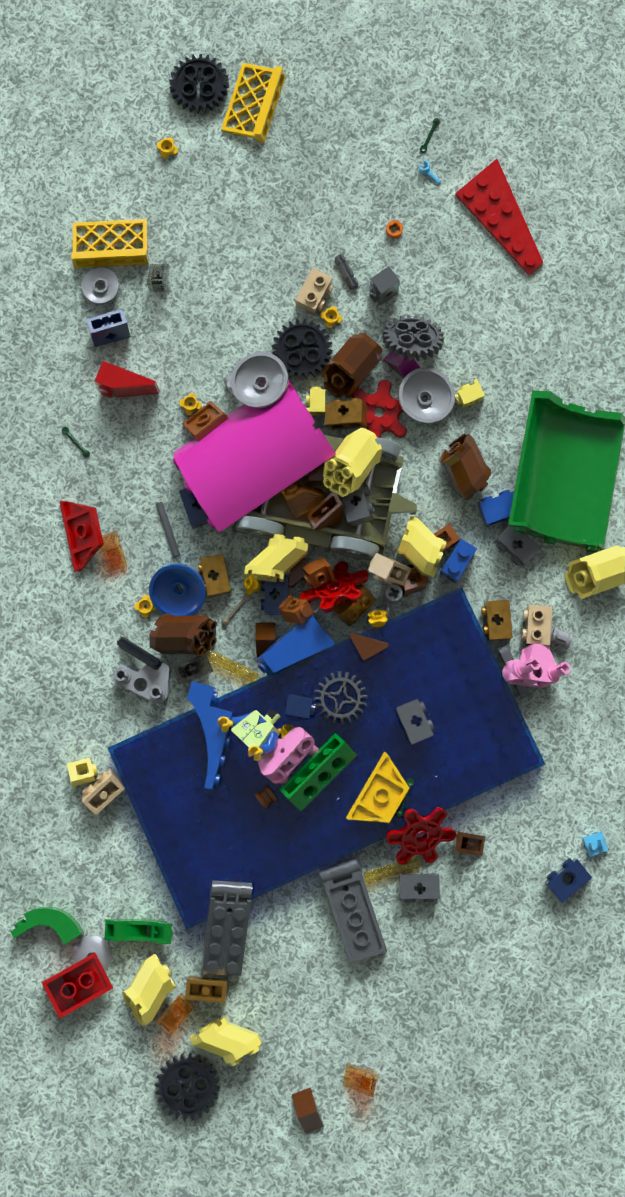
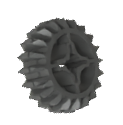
M338 671V678H335L334 674L330 673V681L327 677H324L323 680L326 684L318 683L322 690H315V693L320 694V697H315L314 701H320L321 703L316 705V709L323 708L319 713L320 716L325 712L328 714L325 718L326 721L331 716L333 717L332 724L336 723V719H340V725H343L344 718L347 719L348 723H351L350 716L357 720L358 716L355 712L363 713L359 706L366 707L367 704L361 702V699H367V695H361V692H364L366 688H358L362 681H358L355 684V675L350 680L348 679V672L345 673V678L341 677V671ZM342 682L339 691H326L330 685ZM347 684L354 688L357 699H353L346 694ZM342 688H344L343 694L347 700L342 701L339 708H337L338 703L333 696H339ZM324 697L335 702L334 713L326 707ZM344 704L356 705L349 713L339 714Z

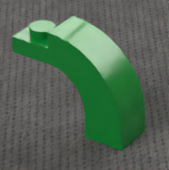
M39 907L24 913L23 915L27 921L22 919L14 924L15 929L10 931L13 938H16L34 926L46 925L58 933L64 945L84 933L78 921L71 914L56 907Z
M105 919V940L115 942L148 941L171 944L172 924L167 923V921Z

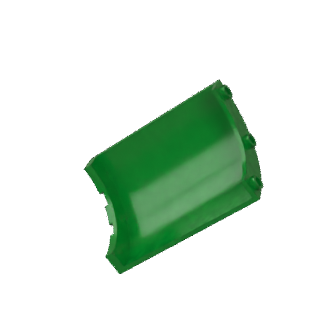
M532 390L508 525L514 528V531L517 533H526L544 539V543L555 544L556 542L586 548V551L589 552L604 550L625 428V416L622 413L596 410L595 413L585 411L583 406L569 403V405L563 404V399L557 397L551 391Z

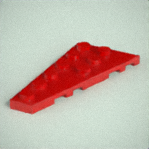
M496 159L458 190L455 196L518 265L530 275L543 264V260L500 163Z

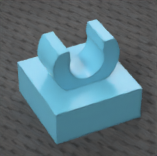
M602 832L583 837L589 857L609 851Z

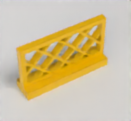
M242 63L221 128L223 132L254 138L258 142L265 143L286 78L282 67L275 66V69ZM245 70L254 71L255 75L246 80L244 77ZM264 74H271V78L263 83L260 77ZM258 79L261 85L251 89L249 83ZM247 85L250 91L240 96L239 89ZM264 88L265 96L257 99L255 93ZM253 95L256 101L246 106L243 100ZM242 102L245 108L235 113L233 110L234 105ZM258 105L260 112L252 116L249 110ZM247 112L250 118L241 123L238 117ZM236 118L239 125L234 128L227 127L229 121ZM253 122L255 125L253 132L245 131L244 127Z
M147 219L73 223L72 262L74 268L149 264ZM135 225H143V230L138 235L132 230ZM117 226L125 228L120 235L113 231ZM98 227H104L107 230L101 236L95 232ZM77 228H86L88 232L81 237L77 234ZM111 233L116 239L109 244L104 239ZM128 233L134 236L129 243L123 239ZM93 234L97 240L91 245L86 239ZM139 240L143 243V249H135L132 245ZM119 241L125 245L122 250L114 248ZM101 242L107 246L103 251L95 249ZM82 243L89 247L84 252H77V248Z

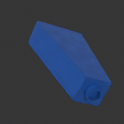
M311 614L303 624H295L260 655L256 662L258 663V668L263 673L269 675L329 648L335 642Z

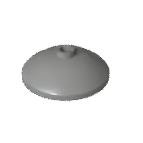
M257 352L244 357L235 366L231 376V388L234 395L242 404L251 408H264L276 403L283 396L288 386V372L285 365L278 357L266 352ZM265 383V386L260 387V384Z
M419 368L405 376L399 387L398 399L402 410L409 418L419 423L431 424L444 419L449 414L454 405L455 392L452 383L442 372L432 368ZM421 397H426L427 402H423Z

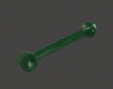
M438 118L433 120V126L424 145L420 147L422 153L427 151V145L436 126L440 124Z
M63 427L62 433L73 441L82 451L84 457H89L90 452L79 444L70 434L67 427Z
M412 778L407 779L409 790L403 798L399 810L396 811V817L398 818L403 817V808L410 788L414 785Z

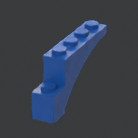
M192 681L187 701L191 702L194 706L205 733L208 768L204 788L213 790L214 786L218 787L221 777L218 774L219 767L224 766L226 756L223 755L224 748L229 747L231 736H228L229 730L227 732L221 731V726H218V719L223 716L229 719L235 717H233V712L211 707L212 703H216L218 697L215 687Z

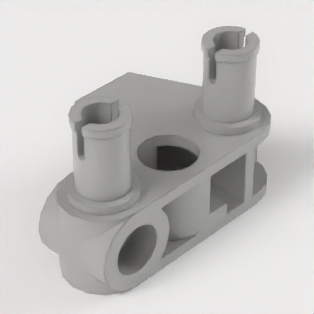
M162 663L158 670H154L150 666L145 665L136 672L120 664L114 673L112 681L154 703L162 704L169 698L171 667ZM141 683L145 684L144 688H140Z

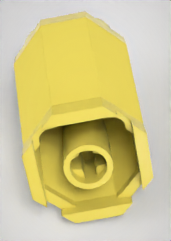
M360 428L345 437L336 450V455L325 462L323 483L326 488H329L330 491L341 497L359 489L373 467L381 459L382 447L380 444L377 445L375 433Z
M410 516L397 554L405 556L422 575L434 578L446 541L436 537L418 518Z
M274 534L273 538H269L268 547L245 566V577H250V574L254 575L253 579L276 582L277 578H279L280 582H284L285 574L307 555L308 544L304 542V538L293 537L292 540L285 539L284 535Z
M617 545L569 562L567 565L569 570L565 572L564 576L569 591L573 594H579L578 597L583 599L625 584V547L621 548Z
M156 954L142 962L131 984L122 992L127 1007H131L133 1010L131 1012L132 1015L142 1026H146L153 1021L167 994L176 988L172 979L169 978L171 975L169 968L165 964L161 965Z
M222 1016L221 1020L218 1018L198 1030L200 1032L198 1035L194 1033L189 1038L193 1046L222 1056L226 1064L230 1063L232 1066L241 1062L244 1055L249 1054L251 1056L258 1052L262 1043L258 1033L230 1023L226 1016Z

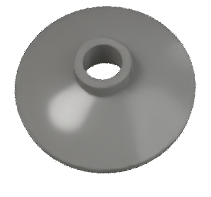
M104 267L88 271L82 280L83 294L89 301L96 304L110 302L115 298L119 290L117 276L114 272ZM100 285L105 286L103 290H98Z
M87 936L77 943L73 952L74 963L87 957L89 953H96L104 970L108 969L112 961V950L105 939L99 936Z

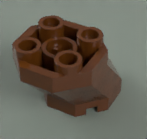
M365 333L353 334L321 372V377L325 379L324 387L335 397L341 398L346 396L345 398H350L382 360L381 354L383 351L381 346Z
M462 434L450 443L449 446L451 448L449 451L444 450L439 462L444 466L455 492L461 498L468 501L473 497L474 493L478 490L481 492L488 486L486 481L492 472L486 465L475 439L470 434Z
M166 613L156 620L154 625L157 628L155 631L151 630L149 634V647L161 654H195L200 657L210 647L213 648L217 642L215 637L217 622L203 615L172 616Z

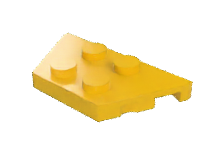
M386 752L381 756L346 819L389 823L409 790V786Z

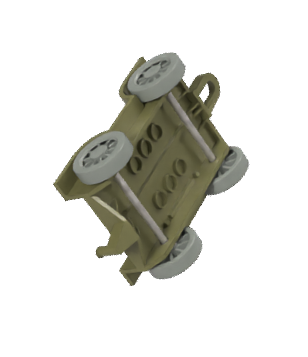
M324 435L336 452L344 439ZM378 437L375 439L377 445L380 444L382 447L381 459L363 482L369 487V503L372 502L375 513L372 514L373 521L351 527L347 523L345 511H343L341 524L315 530L306 515L332 491L326 488L324 484H308L307 473L287 487L288 492L277 493L234 522L233 531L268 540L273 538L274 534L284 535L285 539L292 540L293 537L304 538V542L307 544L324 547L337 554L371 561L376 553L383 555L391 515L398 513L415 515L417 513V505L396 494L404 458L399 456L400 446L386 439Z

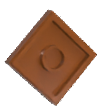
M210 401L184 421L182 425L199 442L226 421L228 417Z

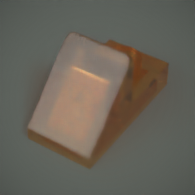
M118 531L102 535L104 544L101 547V551L104 553L109 572L128 567Z
M181 993L162 1013L156 1023L171 1036L196 1006L189 1000H185V996Z

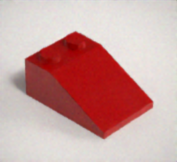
M106 361L102 362L94 380L98 390L101 391V395L107 398L112 396L120 398L155 395L160 392L156 381Z
M96 953L64 968L41 982L59 1019L113 989Z

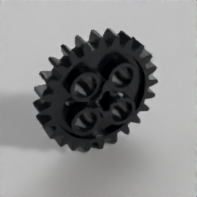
M192 54L191 60L186 56V62L179 61L180 67L174 66L175 72H171L172 79L169 80V83L171 85L172 97L176 99L177 105L182 104L183 110L189 107L190 113L193 109H196L197 114H199L200 109H203L204 113L207 111L206 108L213 111V105L219 107V100L224 102L223 95H228L227 88H229V82L227 81L229 79L228 75H226V69H222L221 62L216 64V58L210 61L209 55L203 59L202 54L199 55V58ZM199 69H202V70H201V82H200V98L197 99V95H198L197 85H198V80H199V78H198V70H199ZM189 73H194L193 76H187ZM188 90H192V91H193V93H191V94H187L186 92H187ZM206 91L212 92L209 95L204 94Z
M296 319L295 325L289 321L288 328L283 325V332L277 331L279 338H273L277 344L272 345V349L276 350L272 354L283 362L287 372L291 373L292 379L295 374L298 375L299 380H301L302 375H305L306 380H308L309 374L315 378L316 371L321 374V367L325 368L327 364L325 361H331V357L328 355H331L333 350L328 349L332 347V342H327L330 340V335L324 336L326 329L320 331V324L314 327L313 320L307 324L306 319L301 324ZM307 336H313L315 340L312 342H307L305 338ZM289 339L296 340L294 345H288L286 342ZM301 346H303V348L305 349V352H301V350H300V347H301ZM310 354H316L318 358L316 360H310L308 356ZM292 357H298L300 359L297 363H291L289 361Z
M191 1052L188 1058H185L184 1053H181L180 1059L174 1055L173 1063L169 1060L166 1061L168 1068L161 1067L160 1070L164 1074L157 1075V1078L161 1080L155 1083V1086L160 1088L155 1092V1095H161L158 1103H165L162 1109L169 1108V1116L175 1112V1119L183 1115V1120L185 1121L187 1115H190L191 1119L194 1120L195 1114L201 1118L202 1110L208 1113V1105L211 1107L215 1105L212 1099H218V1095L214 1093L220 1090V1087L215 1085L220 1081V1078H214L217 1070H210L213 1064L206 1065L207 1058L200 1061V1054L195 1059L192 1058ZM188 1068L190 1075L187 1077L182 1076L180 1069ZM195 1071H198L197 1077L191 1084V1089H188L181 1101L178 1102L177 1098L182 1093L185 1085L188 1084ZM203 1079L207 1086L199 1088L196 1081ZM176 1085L179 1092L176 1094L171 1093L169 1086ZM188 1096L193 1097L195 1104L188 1105L185 1102V1098Z

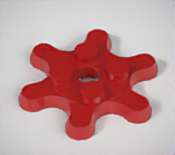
M383 379L378 383V389L374 394H367L363 389L358 388L352 395V398H359L367 405V427H365L367 430L375 433L378 438L384 432H392L395 437L403 438L407 434V428L400 423L399 416L404 411L400 406L399 400L391 397L390 390L392 384L387 379ZM381 407L385 411L384 415L381 417L375 416L374 410Z
M344 561L339 562L333 570L335 581L332 582L330 580L315 589L312 588L302 592L300 599L307 600L308 603L320 600V608L325 613L333 611L334 606L340 605L342 600H349L353 603L359 602L362 593L355 587L367 582L369 573L366 570L348 573V563Z
M435 808L426 817H422L414 809H408L404 813V819L407 824L400 830H391L387 833L386 841L389 845L399 844L402 846L396 854L398 864L408 863L415 855H422L427 863H432L438 858V853L435 850L436 846L441 842H450L455 839V830L450 827L441 828L440 826L441 822L447 817V813L443 808ZM420 833H425L423 836L417 837L416 835H419Z

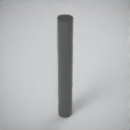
M158 502L156 507L173 557L180 556L163 502Z

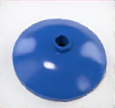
M169 564L160 568L153 575L149 584V595L155 608L162 614L191 616L195 615L202 608L206 599V587L201 576L192 568L182 564ZM178 585H182L183 589H179Z

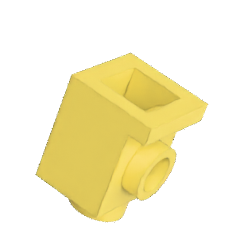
M473 380L471 386L469 384L463 385L455 394V402L457 405L461 404L462 409L484 399L485 394L478 380Z
M311 387L310 395H306V407H310L307 410L311 416H325V389L321 387Z
M90 758L67 764L73 788L95 781L94 776L98 775L96 765L91 764Z

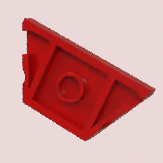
M60 501L74 572H80L104 544L96 507Z

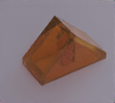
M347 1064L343 1085L374 1097L378 1078L377 1071Z

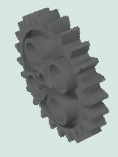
M407 315V318L400 316L399 320L393 318V322L388 321V325H385L382 338L385 348H389L390 353L395 352V356L402 355V359L409 357V361L413 358L419 361L420 357L424 360H427V356L433 358L434 354H438L439 350H442L444 332H441V327H437V323L431 324V319L425 321L424 317L418 319L417 315L414 318Z

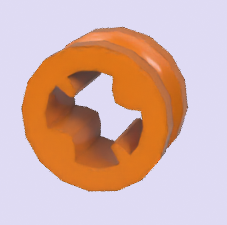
M397 220L390 221L386 226L387 235L392 239L401 236L403 231L402 223ZM397 226V229L400 230H397L395 233H392V229L389 230V228Z

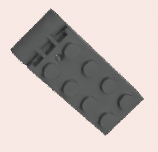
M355 857L320 869L319 872L349 963L351 964L387 952L357 858ZM347 885L348 890H344L343 886Z
M211 881L201 961L202 974L241 976L251 906L252 883Z

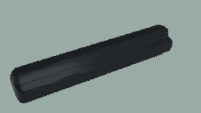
M120 637L117 641V645L121 649L154 670H158L162 665L160 659L125 637Z

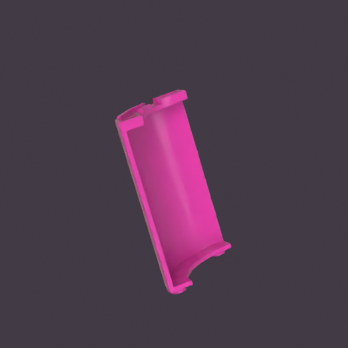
M288 380L285 393L276 403L264 408H251L242 405L227 415L228 419L198 442L193 438L174 451V459L172 460L186 480L184 486L189 493L193 492L209 517L207 519L208 524L212 529L216 528L218 532H221L336 455L320 428L317 430L314 428L315 421Z

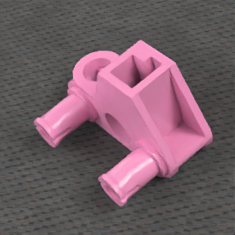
M532 644L522 649L519 660L506 662L502 674L505 681L509 684L545 688L550 683H557L561 676L569 674L570 669L568 668L570 666L567 662L557 665L548 645Z
M295 727L283 739L278 738L274 751L266 754L263 759L260 758L258 761L260 771L273 783L284 785L291 778L289 774L306 755H309L311 758L319 748L314 745L313 737L303 728Z

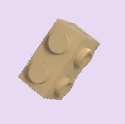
M312 268L295 299L296 306L316 315L317 311L321 312L326 302L324 301L325 296L330 295L334 288L332 284L333 278Z
M378 553L371 559L368 571L374 573L373 578L390 585L396 583L404 586L412 568Z
M529 605L527 610H523V621H526V628L522 629L521 640H525L524 645L541 644L550 646L552 607Z
M111 769L107 772L103 771L93 785L89 784L82 791V803L97 815L125 789L124 781Z

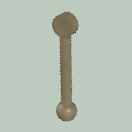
M245 594L243 596V600L229 614V616L227 618L222 619V624L224 626L228 625L229 620L234 616V614L243 606L245 602H248L251 599L250 595Z

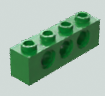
M335 733L279 790L302 811L357 754Z

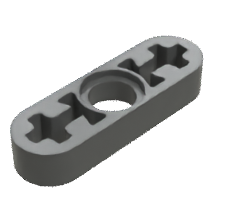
M506 644L497 648L505 666L506 662L514 660ZM514 685L521 699L530 695L527 686Z

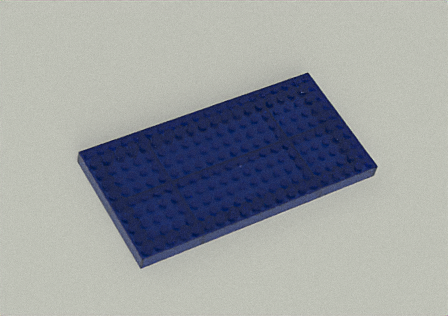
M462 587L390 619L382 627H373L359 633L358 635L389 643L386 650L364 662L361 660L350 638L277 672L218 697L216 703H212L211 707L233 712V717L252 713L255 710L265 717L273 709L281 716L273 724L277 730L282 729L283 725L301 727L313 737L314 745L319 749L336 733L357 754L302 811L279 790L283 785L273 783L262 774L258 761L254 760V755L248 756L249 747L231 731L232 728L229 729L228 736H231L229 747H225L223 755L226 756L223 767H219L218 774L221 775L218 787L214 786L213 790L204 788L208 768L207 743L195 708L108 747L186 930L207 920L212 880L252 883V900L386 838L387 833L391 830L402 829L407 824L404 819V813L408 809H414L419 815L426 817L437 807H441L444 810L450 809L545 765ZM338 671H341V677L345 678V673L348 672V679L351 680L353 675L356 676L355 684L358 681H362V684L358 686L359 689L366 688L364 692H361V695H367V699H361V702H365L367 705L366 707L359 706L363 713L355 712L358 716L357 720L350 716L351 723H348L347 719L344 718L343 725H340V719H336V723L332 724L333 717L331 716L326 721L325 718L328 714L326 712L322 716L319 714L323 710L322 707L319 709L315 708L314 717L310 716L309 720L286 716L285 714L289 694L313 699V704H321L320 701H314L315 697H320V694H316L315 690H322L318 683L320 682L325 685L324 677H327L329 681L331 680L330 673H333L334 677L338 678ZM342 682L330 685L326 691H339ZM347 684L346 694L353 699H357L354 688ZM342 688L339 696H333L337 700V708H339L342 701L347 700L343 694L344 688ZM324 697L326 707L334 713L335 702ZM418 699L419 702L423 701L427 710L424 713L427 721H432L435 731H432L433 736L410 745L395 708ZM344 704L339 714L349 713L356 705ZM412 716L411 724H416L417 727L420 726L419 722H421V719ZM384 752L388 754L406 783L409 778L414 780V785L410 788L402 811L403 817H396L395 812L389 823L346 819ZM306 755L289 774L290 777L310 759L309 755ZM266 785L270 787L279 800L276 803L270 804L267 810H265L254 795L256 792H261Z

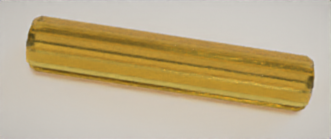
M211 649L207 651L205 655L206 660L251 683L257 681L258 673Z
M414 856L408 863L403 865L395 862L364 873V877L369 884L419 868L421 862L418 856Z

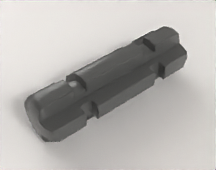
M343 254L337 255L335 262L339 266L345 281H347L348 287L350 289L356 288L359 282L354 277V273L348 262H346V258Z

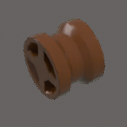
M268 785L264 786L261 792L254 794L265 810L270 807V804L279 801Z

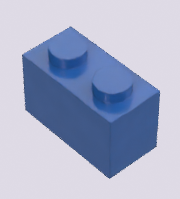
M505 490L500 492L498 497L492 498V496L481 499L478 509L485 527L510 518L514 491Z
M460 539L442 568L440 575L456 584L477 548Z

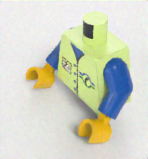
M273 709L265 717L255 710L252 713L235 718L220 717L218 719V726H221L222 732H227L229 727H231V731L249 747L248 756L254 755V760L259 761L260 758L263 759L266 754L274 751L280 732L273 724L281 716Z

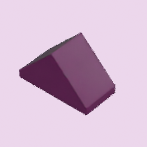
M395 352L389 353L383 359L403 379L413 370L420 368L414 358L409 361V357L402 359V355L395 356Z

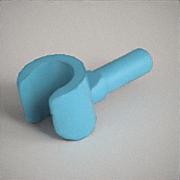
M424 160V165L427 168H422L419 165L420 173L428 175L438 185L441 181L430 170L429 162Z

